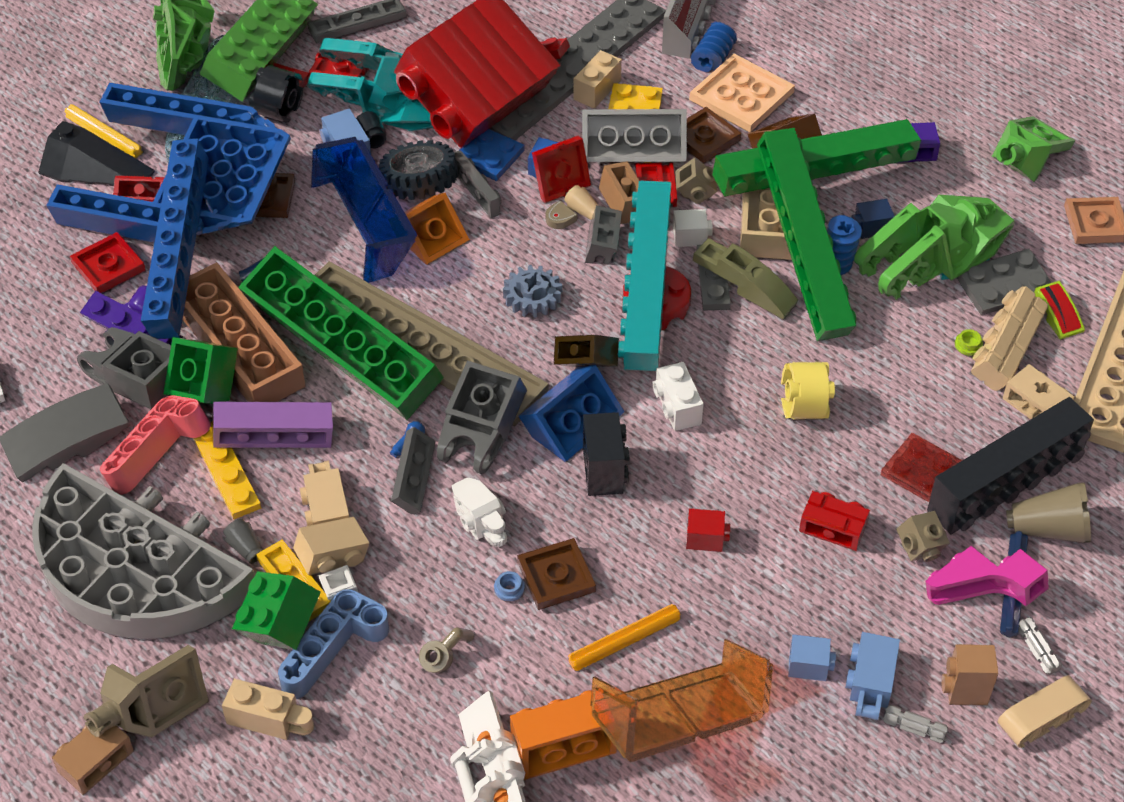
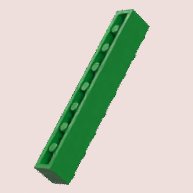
M908 119L801 139L804 160L809 164L811 180L914 160L921 143L920 137ZM758 148L716 155L712 175L724 197L770 188Z
M795 128L764 132L757 143V147L816 341L848 336L856 327V314L850 307L848 288L843 284L840 275V263L835 259L833 253L832 237L827 233L825 215L819 208L817 189L812 185L809 176L810 167L808 162L804 160L802 153V141L797 137Z

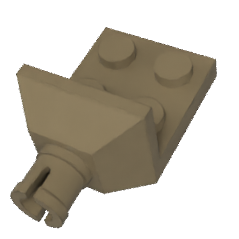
M187 645L137 676L131 675L114 664L109 665L106 669L100 692L103 703L93 711L84 714L83 718L87 721L85 722L86 727L95 737L101 736L113 726H119L128 732L151 738L209 702L196 649Z

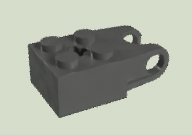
M108 328L103 333L109 349L102 352H81L77 356L80 368L87 376L99 384L108 383L113 392L152 409L161 399L167 396V394H164L171 345L140 331L134 334L118 328Z
M467 360L445 410L446 417L437 446V458L439 461L447 463L461 447L473 445L475 446L473 469L479 474H484L488 471L508 437L527 392V388L519 376Z

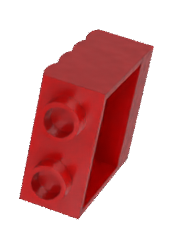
M476 0L407 47L394 73L402 93L411 100L418 99L430 113L431 124L435 131L445 139L452 138L462 149L546 88L561 65L504 0Z

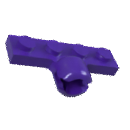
M140 286L126 304H120L95 290L80 311V314L106 329L113 327L134 334L140 331L149 335L141 322L147 286ZM172 338L158 339L172 345Z

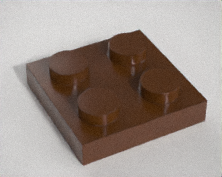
M704 107L687 118V151L703 164L741 140V132L708 107Z
M575 538L517 555V563L538 610L596 592V584Z

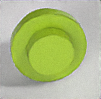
M963 330L955 339V348L964 355L973 356L983 346L981 335L975 330Z

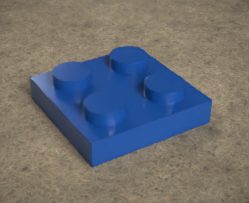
M488 129L462 149L460 148V150L467 158L472 159L475 168L480 174L498 181L525 151V145Z

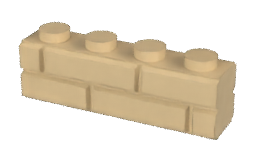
M1022 286L1015 292L1011 290L1002 300V304H1004L1003 309L999 310L992 319V322L995 323L994 327L989 329L982 339L985 342L984 346L978 349L973 356L975 364L971 373L980 381H985L984 384L995 391L1005 387L1007 382L1014 377L1048 308V304L1040 297H1036L1035 293L1027 286Z

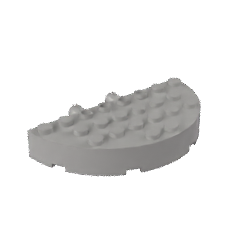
M64 463L55 471L42 491L43 497L39 507L35 509L33 518L32 538L34 550L52 595L69 614L82 623L96 630L126 638H165L204 628L221 620L243 604L248 593L249 584L255 577L254 570L198 538L210 526L209 520L204 515L200 516V513L196 512L181 529L151 512L163 500L162 494L157 489L153 490V487L149 486L135 502H132Z

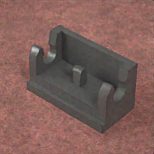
M596 205L589 225L585 263L593 264L595 257L599 255L605 257L603 264L608 265L610 263L613 253H616L618 249L622 211Z

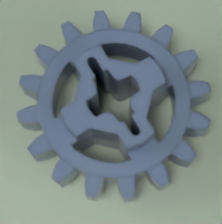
M529 265L528 270L524 271L519 267L518 274L510 272L509 279L504 280L503 299H506V306H512L514 313L521 310L523 317H526L528 313H532L533 317L536 318L538 312L548 315V308L556 310V303H561L562 283H559V276H553V270L551 269L544 272L543 266H539L537 270H534L532 265Z

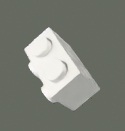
M680 362L657 368L656 380L653 381V390L656 397L660 398L664 416L670 420L674 431L701 425L703 402L685 363Z

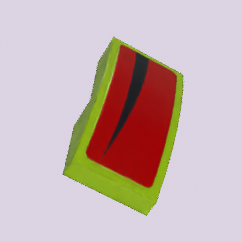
M1060 281L1035 288V296L1040 297L1048 304L1046 321L1060 340L1085 331L1080 315Z

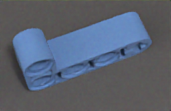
M346 589L338 592L301 638L297 650H292L280 665L278 677L281 690L295 694L296 699L306 695L353 633L371 642H379L385 639L389 633L386 608L354 590Z

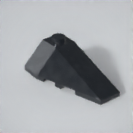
M62 121L47 138L38 172L40 175L60 182L69 183L71 180L83 181L84 184L93 185L95 182L114 186L115 176L151 177L155 171L87 129Z

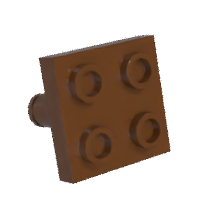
M275 173L256 217L288 218L295 186V175L293 173Z

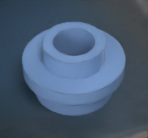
M512 571L500 574L494 583L496 596L504 601H515L525 591L523 579ZM508 585L514 587L513 589H505Z

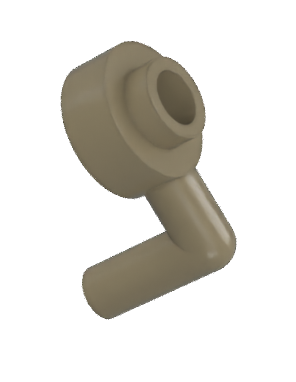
M456 627L442 641L427 642L422 646L419 653L421 666L426 671L432 673L446 671L453 661L451 649L459 641H472L474 633L471 630ZM432 651L437 653V659L434 662L430 660V653Z

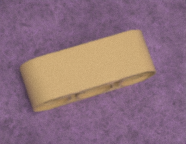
M1066 675L1007 709L999 717L998 724L1017 747L1022 748L1025 746L1023 743L1026 741L1031 743L1050 732V727L1054 726L1057 728L1074 718V713L1079 712L1081 714L1090 706L1092 700L1070 675Z

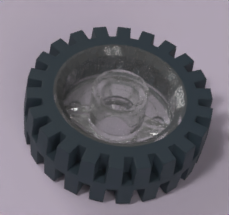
M423 140L417 141V144L409 142L405 147L399 145L397 150L391 149L389 154L385 153L383 159L379 161L380 178L385 192L391 194L394 198L398 196L399 199L403 200L406 197L409 200H415L417 196H419V199H425V195L432 197L436 195L435 192L442 193L445 191V188L449 189L452 187V183H455L457 181L456 178H458L457 162L453 149L449 148V145L446 143L442 144L439 141L434 143L433 140H428L426 143H423Z

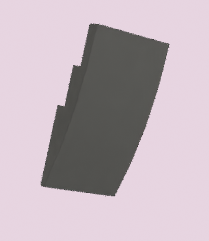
M106 383L71 396L27 418L0 436V443L17 479L24 482L47 466L54 470L77 454L82 458L90 455L131 424L111 386Z

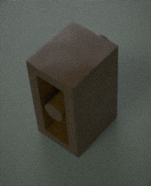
M601 335L555 336L554 365L569 367L590 365L618 367L619 338Z

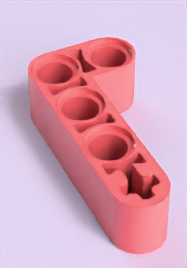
M167 396L150 410L103 462L100 472L114 492L120 495L127 494L138 485L180 436L189 438L200 437L209 431L211 422L196 399Z

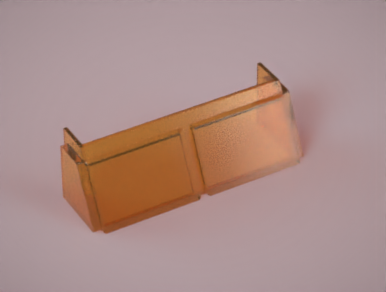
M724 639L722 663L623 692L594 676L592 678L590 703L592 706V716L621 755L627 758L629 762H634L695 742L697 736L704 739L759 721L764 713L769 711L773 664L770 663L769 659L728 639Z

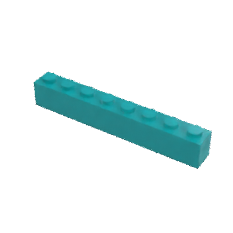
M639 181L638 192H633L632 208H636V212H631L630 228H634V233L629 232L628 249L633 250L632 254L627 253L626 270H631L630 275H625L624 291L629 292V295L623 296L622 313H627V318H621L620 335H624L625 340L619 341L618 358H624V370L657 371L659 367L671 208V182Z

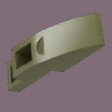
M708 238L693 254L692 261L737 285L738 295L781 319H784L798 302L792 291L772 270L734 243L726 248Z

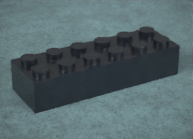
M1067 397L937 475L934 480L927 512L935 511L942 527L950 535L958 530L966 531L979 517L984 516L986 518L993 514L1000 504L1013 502L1019 493L1026 488L1032 490L1044 477L1048 475L1053 477L1058 474L1065 464L1078 462L1085 454L1084 448L1091 436L1090 430L1094 419L1071 397Z

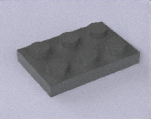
M1030 248L982 262L957 277L965 293L981 316L1003 309L1004 304H1002V300L1011 290L1015 292L1022 286H1027L1034 292L1035 288L1052 283Z

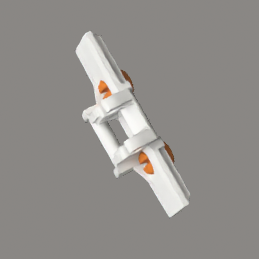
M488 691L459 714L467 747L462 746L451 756V765L457 770L465 802H526L522 788L525 786L523 780L525 771L514 735L504 730L493 692ZM471 762L482 763L486 776L477 782L476 785H474L469 768V763Z

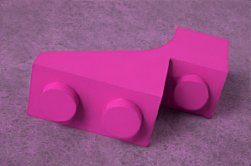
M970 546L965 551L957 553L947 565L940 570L934 571L925 581L927 597L936 605L990 593H1000L1011 596L1027 606L1049 589L1048 570L1021 549L1012 556L1005 557L997 567L974 547Z

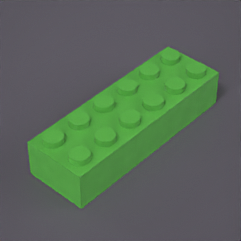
M256 0L208 53L200 75L243 102L256 87L258 69L260 67L266 68L269 65L273 66L307 27V22L311 21L318 4L313 0Z

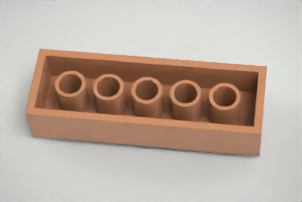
M217 262L190 275L183 321L199 341L238 348L232 383L247 402H278L306 387L302 364Z

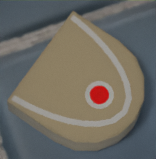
M558 201L546 210L545 220L549 227L563 229L577 221V214L564 203Z

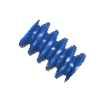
M711 23V26L691 55L693 66L697 70L704 72L715 71L722 65L736 43L737 34L724 23Z
M838 215L829 220L827 233L832 237L833 253L841 267L840 275H844L852 269L862 230L859 223L853 218Z

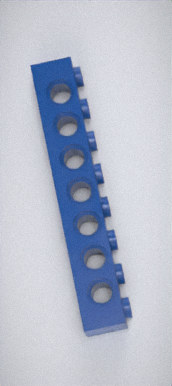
M198 138L172 141L141 322L149 335L156 339L180 338L209 160Z

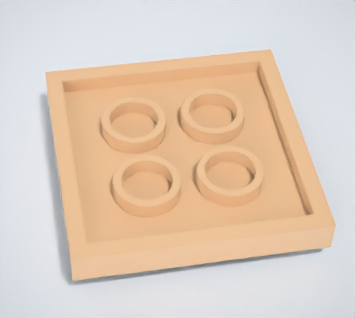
M733 54L690 92L689 100L703 108L708 107L718 116L751 132L794 93L795 85Z

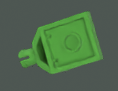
M1034 116L1009 120L992 157L1035 182L1049 155L1070 150L1075 140Z

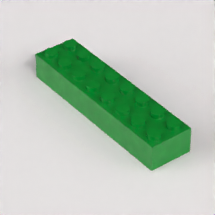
M276 246L271 249L238 287L250 302L407 421L444 378L434 363Z

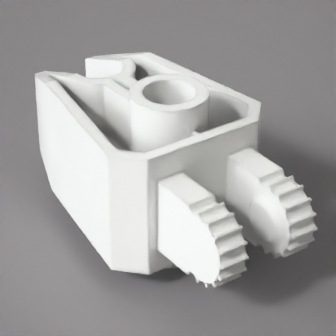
M465 478L453 484L452 490L456 511L460 516L464 529L467 532H471L476 540L485 537L490 545L495 547L506 544L507 535L504 532L505 522L502 516L506 511L501 500L480 480Z

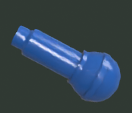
M413 421L406 427V431L415 427L424 434L426 433L424 425L418 421ZM406 431L390 451V454L395 458L402 453Z

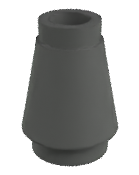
M243 519L231 522L223 531V534L226 536L225 542L250 564L257 562L256 554L263 550L251 524Z

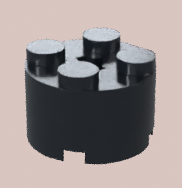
M272 65L266 68L260 67L256 74L257 84L255 91L249 97V106L254 107L259 115L288 123L291 120L287 118L289 113L297 111L301 104L303 87L299 86V80L303 81L301 74Z

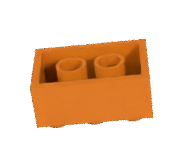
M605 688L597 691L588 690L579 696L566 700L556 699L545 706L535 709L525 708L514 715H510L511 733L514 735L525 771L523 780L616 753L618 721Z

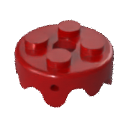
M666 266L661 330H665L669 322L674 318L683 320L689 306H691V286L689 281L681 272ZM623 285V296H628L629 292L624 291Z

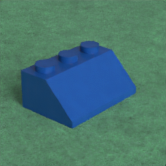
M590 365L577 367L521 413L519 418L533 439L566 462L583 448V414L619 412V416H621L625 411L597 366Z

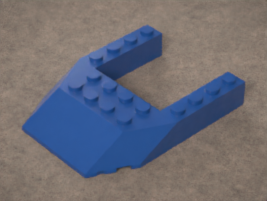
M109 82L99 102L109 122L185 135L183 140L199 139L209 160L196 235L248 225L254 222L291 140L289 134L282 129H277L270 120L262 118L251 106ZM166 176L153 202L57 184L46 206L55 222L59 225L111 235L118 232L122 237L155 242Z

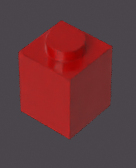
M689 508L686 549L722 552L723 541L729 542L731 524L725 523V511Z

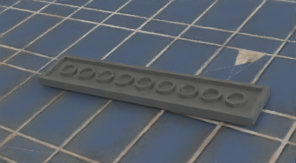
M616 0L567 39L570 47L561 59H556L561 66L546 88L489 129L516 141L574 93V77L600 50L615 57L619 56L664 18L666 9L648 0Z

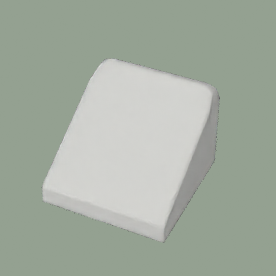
M348 565L318 575L328 600H332L342 590L351 589L358 592Z

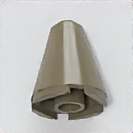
M1076 483L1013 503L1012 510H1006L1008 528H1014V533L1021 531L1022 534L1027 536L1079 543L1090 542L1091 526L1085 483Z

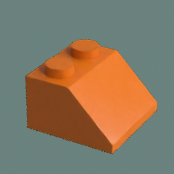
M446 193L434 195L391 219L400 240L426 265L470 240Z

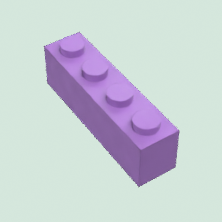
M214 402L213 448H331L333 433L331 402Z

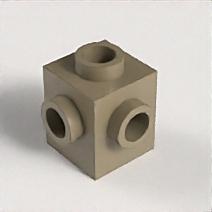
M693 158L675 171L676 190L695 204L702 203L717 192V183L712 175L713 169Z
M935 511L911 516L896 529L910 561L923 559L924 562H929L941 556L940 551L950 544L946 531L942 527Z

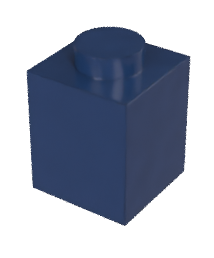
M887 198L856 203L855 214L851 216L861 226V239L871 238L895 217Z

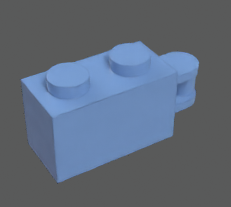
M350 108L321 118L323 128L320 129V135L324 144L329 143V149L334 160L338 159L343 167L350 165L354 171L372 165L370 140Z
M862 632L860 643L853 642L850 661L856 662L855 670H848L845 688L851 689L850 701L857 702L855 716L878 720L880 708L888 707L892 693L900 639Z

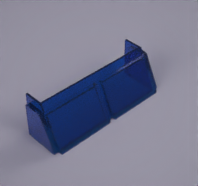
M356 137L316 144V147L312 149L311 188L333 183L366 243L363 280L370 283L394 275L414 244L417 233L392 190L386 189L388 183L364 141L357 140Z

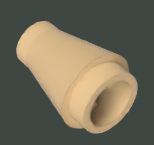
M579 185L571 188L564 199L568 208L590 220L596 205H598L586 188H581Z

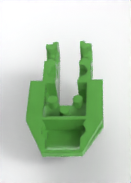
M160 0V6L154 5L153 20H157L155 33L158 45L156 59L160 83L166 90L174 91L183 85L186 80L187 71L196 70L202 64L204 54L208 50L211 23L214 17V8L207 0Z
M938 195L931 205L922 210H919L912 203L908 204L857 250L854 262L859 266V273L862 276L866 274L868 277L876 274L877 264L883 257L889 263L893 262L881 274L878 286L881 294L885 293L888 297L893 296L897 300L901 297V290L904 289L908 280L913 286L917 285L918 287L942 273L950 280H953L969 271L971 267L977 266L993 257L1014 227L1015 220L989 198Z

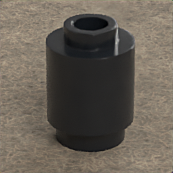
M366 111L358 115L356 119L370 140V148L376 149L381 147L386 141V130L378 115L372 111Z

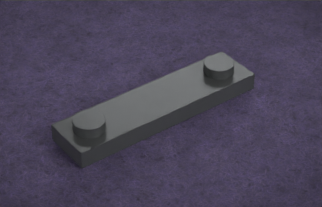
M384 0L307 22V26L317 44L323 42L324 38L334 39L407 18V14L400 0Z

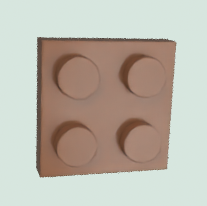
M1119 197L1066 198L1064 208L1075 244L1124 242V213Z

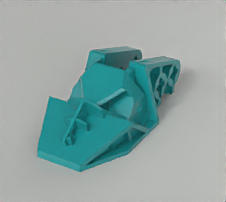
M333 38L323 39L319 50L323 57L329 58L330 61L336 63L342 62V59L352 62L356 68L363 69L365 67L377 70L374 81L366 80L363 76L353 77L312 72L307 83L308 88L320 93L324 97L332 93L343 99L344 102L361 106L363 112H375L382 124L409 131L433 128L430 113L418 99L411 100L406 97L398 87L394 70L403 55L402 53L391 51L373 42Z

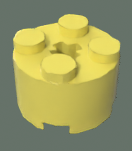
M792 362L784 365L781 385H785L786 398H781L785 418H829V399L834 398L835 385L828 378V362Z

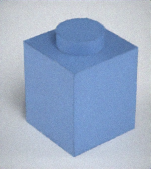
M792 635L788 677L826 681L828 670L834 671L836 652L830 651L831 639Z

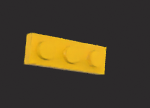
M283 539L256 554L258 562L267 573L294 576L321 591L309 621L318 617L331 600L327 599L325 592L314 578L307 574L302 563Z

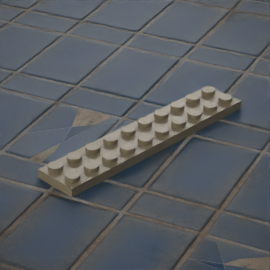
M329 261L315 274L316 277L434 363L444 377L439 384L454 392L467 360L519 376L526 386L527 392L512 426L515 427L521 421L519 418L521 413L549 391V383L336 264Z

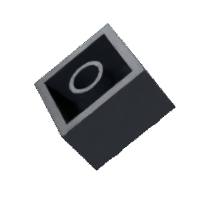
M619 412L583 414V457L588 496L623 494L624 483H629L628 465H630L629 448L625 447V441H627L626 425L620 424Z

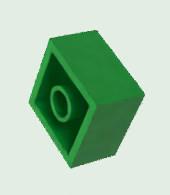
M173 337L164 394L192 398L198 402L210 404L229 401L238 348Z
M257 571L249 584L244 602L236 613V620L232 629L260 644L297 650L321 591L294 576Z

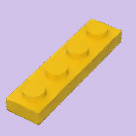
M211 422L209 431L200 437L193 438L234 520L261 509V504L233 449L213 448V422Z

